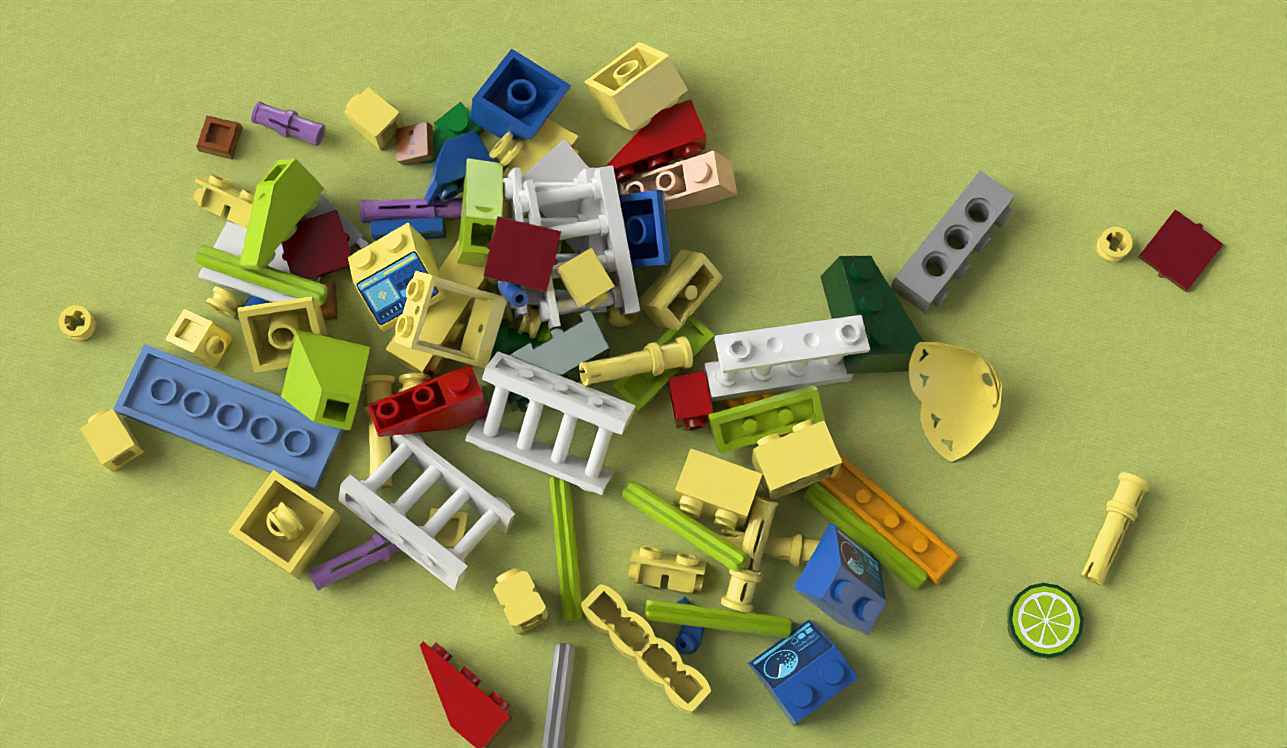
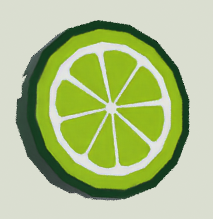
M1049 583L1030 585L1015 595L1007 610V628L1010 638L1020 650L1031 657L1048 659L1062 656L1075 647L1082 635L1084 618L1081 607L1073 595L1059 585Z

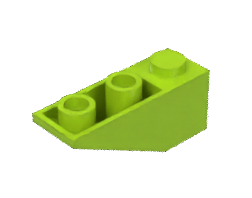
M296 158L278 160L256 186L239 264L242 269H261L269 265L275 258L276 253L274 251L281 242L288 240L296 232L298 221L303 215L311 212L318 204L317 198L325 188Z
M467 158L457 264L485 267L489 253L487 243L492 241L497 216L503 217V163Z

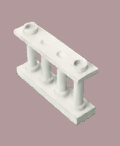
M613 165L598 168L594 172L595 178H591L590 183L535 192L533 179L525 180L522 185L523 190L518 191L519 205L522 213H528L529 223L542 227L538 206L590 197L593 200H599L601 214L597 215V219L546 228L561 231L560 240L597 233L601 237L606 236L608 250L604 251L603 255L597 256L607 273H613L615 287L606 292L609 299L592 309L613 306L614 309L619 308L620 316L639 312L640 307ZM560 262L553 266L548 291H542L544 299L538 300L542 322L548 321L549 329L561 326L559 315L590 309L587 303L578 308L572 298L556 301L552 279L560 278L556 269L566 262Z
M513 168L507 175L508 178L503 179V199L509 200V219L529 223V218H523L518 199V191L523 190L522 185L524 183L522 182L521 168ZM585 168L578 174V178L574 179V182H534L535 192L590 183V179L595 178L594 172L598 168ZM592 197L578 199L580 214H576L575 218H540L542 227L597 219V215L601 214L599 200H593ZM599 233L581 236V250H578L577 253L556 254L558 263L570 261L590 248L593 249L596 256L603 255V236L601 237ZM521 286L528 294L529 300L525 306L520 308L514 307L507 300L508 308L514 311V318H521L528 313L527 305H537L538 300L544 299L542 290H527V287ZM567 289L554 290L556 301L572 298ZM607 307L590 310L593 316H600L607 312Z
M862 315L716 335L714 339L719 361L704 363L703 371H705L711 402L800 389L811 385L821 386L851 381L853 374H847L843 357L869 352L870 347Z
M497 352L485 367L482 380L495 386L486 420H477L468 432L465 441L477 445L482 450L495 452L575 484L585 491L602 495L614 471L602 467L613 432L620 435L623 434L633 416L636 405ZM509 391L527 397L530 400L520 434L500 426ZM544 405L564 413L554 447L534 440ZM578 418L599 427L588 461L568 453Z
M417 433L394 435L391 446L396 450L366 481L361 480L359 482L352 475H349L340 484L338 501L455 591L464 581L468 565L465 564L464 558L494 525L506 534L511 528L515 513L505 500L500 497H493L425 445L424 440ZM409 459L425 472L394 504H388L377 496L376 491ZM438 481L451 491L453 495L424 526L417 527L406 518L405 514ZM466 503L481 514L482 517L453 549H446L436 541L434 536Z

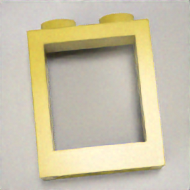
M415 271L414 277L406 289L407 301L403 314L396 323V338L394 342L412 349L485 368L491 357L507 299L486 291ZM434 286L475 298L460 351L419 339Z

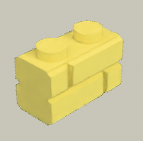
M681 249L672 260V263L664 269L638 300L639 306L657 326L679 331L688 320L687 317L695 312L722 280V275L703 253H692L691 251Z
M514 568L496 578L498 584L495 585L493 591L516 634L522 635L548 621L547 619L550 615L527 571L522 570L519 572L517 568Z

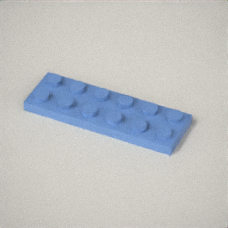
M146 344L143 345L113 408L120 415L271 473L275 470L288 480L315 491L320 486L344 431L341 428L311 421L281 396Z

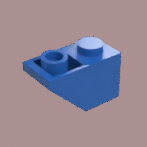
M476 131L445 141L435 160L424 196L427 204L438 200L446 202L455 198L459 193L464 192L467 158L494 162Z

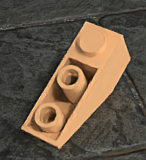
M715 151L637 175L625 183H620L622 195L664 190L666 210L707 205L737 195L732 162Z

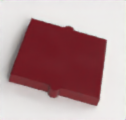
M1175 209L1138 258L1159 272L1158 276L1160 278H1167L1180 289L1187 292L1222 247L1223 243L1202 229L1203 225L1201 223L1195 224Z
M338 210L298 222L296 224V232L288 240L281 242L284 251L282 259L287 261L291 274L312 280L350 267L348 257L352 255L348 244L350 236L344 231Z
M497 216L492 241L487 243L489 253L483 276L547 292L553 266L558 264L556 253L562 232Z

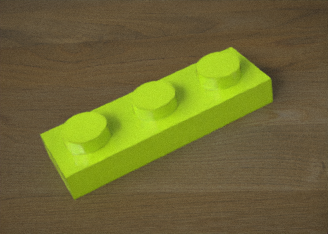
M692 314L687 317L688 320L679 331L670 329L656 343L661 345L675 342L677 337L685 336L690 343L694 360L714 340L715 335ZM681 367L667 369L657 376L645 372L622 377L612 385V389L624 401L636 405L635 411L639 414L668 385V378L677 376L683 369Z
M815 385L708 415L715 445L719 453L757 443L758 440L771 434L778 433L781 436L794 432L792 428L795 425L813 419L815 424L825 421L819 392Z

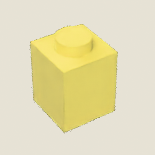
M369 87L361 94L354 95L344 111L349 125L379 150L396 135L397 128L404 126L400 112Z
M592 248L556 269L557 274L578 308L586 303L590 309L609 299L606 291L615 287Z
M113 408L109 411L97 412L89 418L88 424L80 428L101 464L112 472L144 453L123 416Z

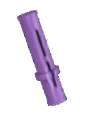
M463 197L453 198L446 202L438 200L427 204L424 199L361 200L360 218L362 223L433 217L461 219Z
M378 532L372 535V540L344 552L317 567L310 568L308 571L319 591L321 588L352 575L382 559L384 562L391 560L390 555L401 551V549L395 544H391L371 555H367V552L390 542ZM358 556H362V559L333 573L331 572L332 569Z

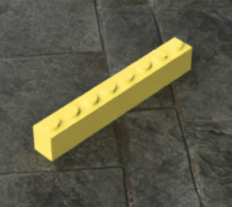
M547 119L532 140L526 139L522 148L504 171L503 179L508 178L507 175L513 168H521V175L523 176L563 139L568 142L580 157L581 151L579 150L578 136ZM503 199V217L508 219L509 200ZM527 212L523 213V218H528ZM459 240L438 270L440 278L482 291H486L491 283L495 285L498 280L483 276L485 267L457 264ZM443 289L445 298L429 306L419 339L449 347L451 343H458L466 330L464 323L472 312L475 298ZM396 334L386 348L390 359L414 373L431 375L433 372L436 374L446 361L445 357L395 343Z

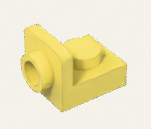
M184 309L165 340L173 346L198 357L206 364L216 367L233 337L212 321Z

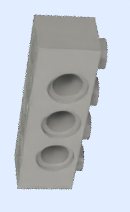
M980 170L895 276L891 289L923 313L932 304L938 308L950 292L946 288L947 284L953 277L958 281L962 278L972 264L967 261L974 250L980 254L992 239L988 232L995 224L1001 228L1014 210L1009 205L1015 195ZM968 213H979L984 218V222L977 223L972 221ZM951 238L959 240L963 244V249L956 250L951 248L947 240ZM935 265L939 267L943 275L939 277L930 275L926 270V266Z

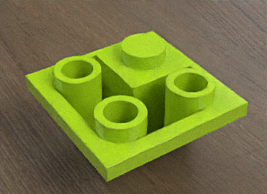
M297 330L281 397L315 423L350 431L360 396L370 347Z

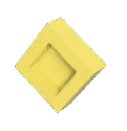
M430 509L429 520L439 509ZM457 511L434 536L436 541L446 549H453L465 535L468 513Z

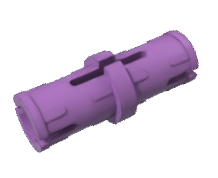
M261 101L256 103L251 116L252 123L277 130L280 136L286 138L293 136L313 143L316 146L322 142L326 130L325 124H319L300 117L296 111L291 109L283 111L266 105Z

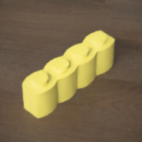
M599 584L581 603L587 621L599 632L609 635L612 644L620 654L636 661L639 670L648 681L664 688L666 696L676 708L684 713L692 714L710 695L711 689L705 677L693 667L683 664L679 653L671 644L663 639L656 638L651 626L643 617L632 611H627L625 602L612 588Z

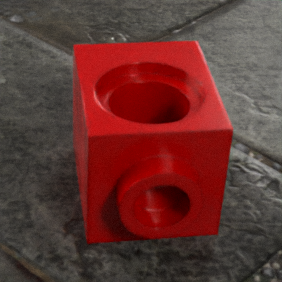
M705 371L669 377L668 388L676 428L685 427L686 431L705 428L707 426L706 422H710L708 415L713 414Z

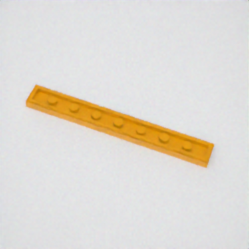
M767 393L720 401L730 409L769 398L773 395ZM838 452L842 461L838 474L820 481L818 484L927 572V579L933 585H936L960 558V555Z

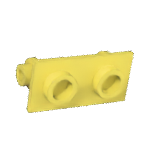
M211 174L210 178L195 179L196 183L203 185V188L196 190L193 200L198 202L200 208L206 209L218 216H223L228 205L231 209L227 220L246 229L248 228L255 196L254 191L248 189L236 190L230 187L232 183L230 180Z
M641 546L640 549L633 548L630 561L637 562V564L630 563L627 578L634 579V583L660 588L663 574L669 575L667 589L693 594V590L701 592L703 577L696 576V574L704 575L706 562L699 561L697 555L683 552L677 553V556L662 554L660 548L653 546Z

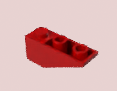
M689 99L659 111L651 117L650 123L641 128L606 166L613 165L616 183H625L634 178L637 173L665 167L669 162L679 158L687 160L701 154L702 150H705L706 134L692 100Z
M471 365L367 405L378 437L457 429L487 417L489 411Z
M422 641L419 646L450 726L475 748H488L513 718L506 712L511 705L494 691L489 696L477 687L481 680L465 666L459 672L448 663L453 656L437 642L430 647Z

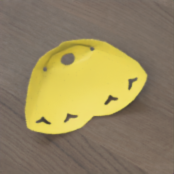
M919 342L911 355L909 381L912 391L922 402L920 410L921 425L932 447L946 460L954 462L968 455L994 427L1001 405L1002 384L995 368L982 353L938 342ZM923 349H925L929 355L920 361V358L923 356ZM921 373L925 376H929V378L926 381L925 387L922 384L923 379L920 377ZM984 373L990 374L993 386L984 383ZM932 413L941 419L936 428H934L935 421L931 417ZM941 440L953 441V451H950L948 445L944 444Z

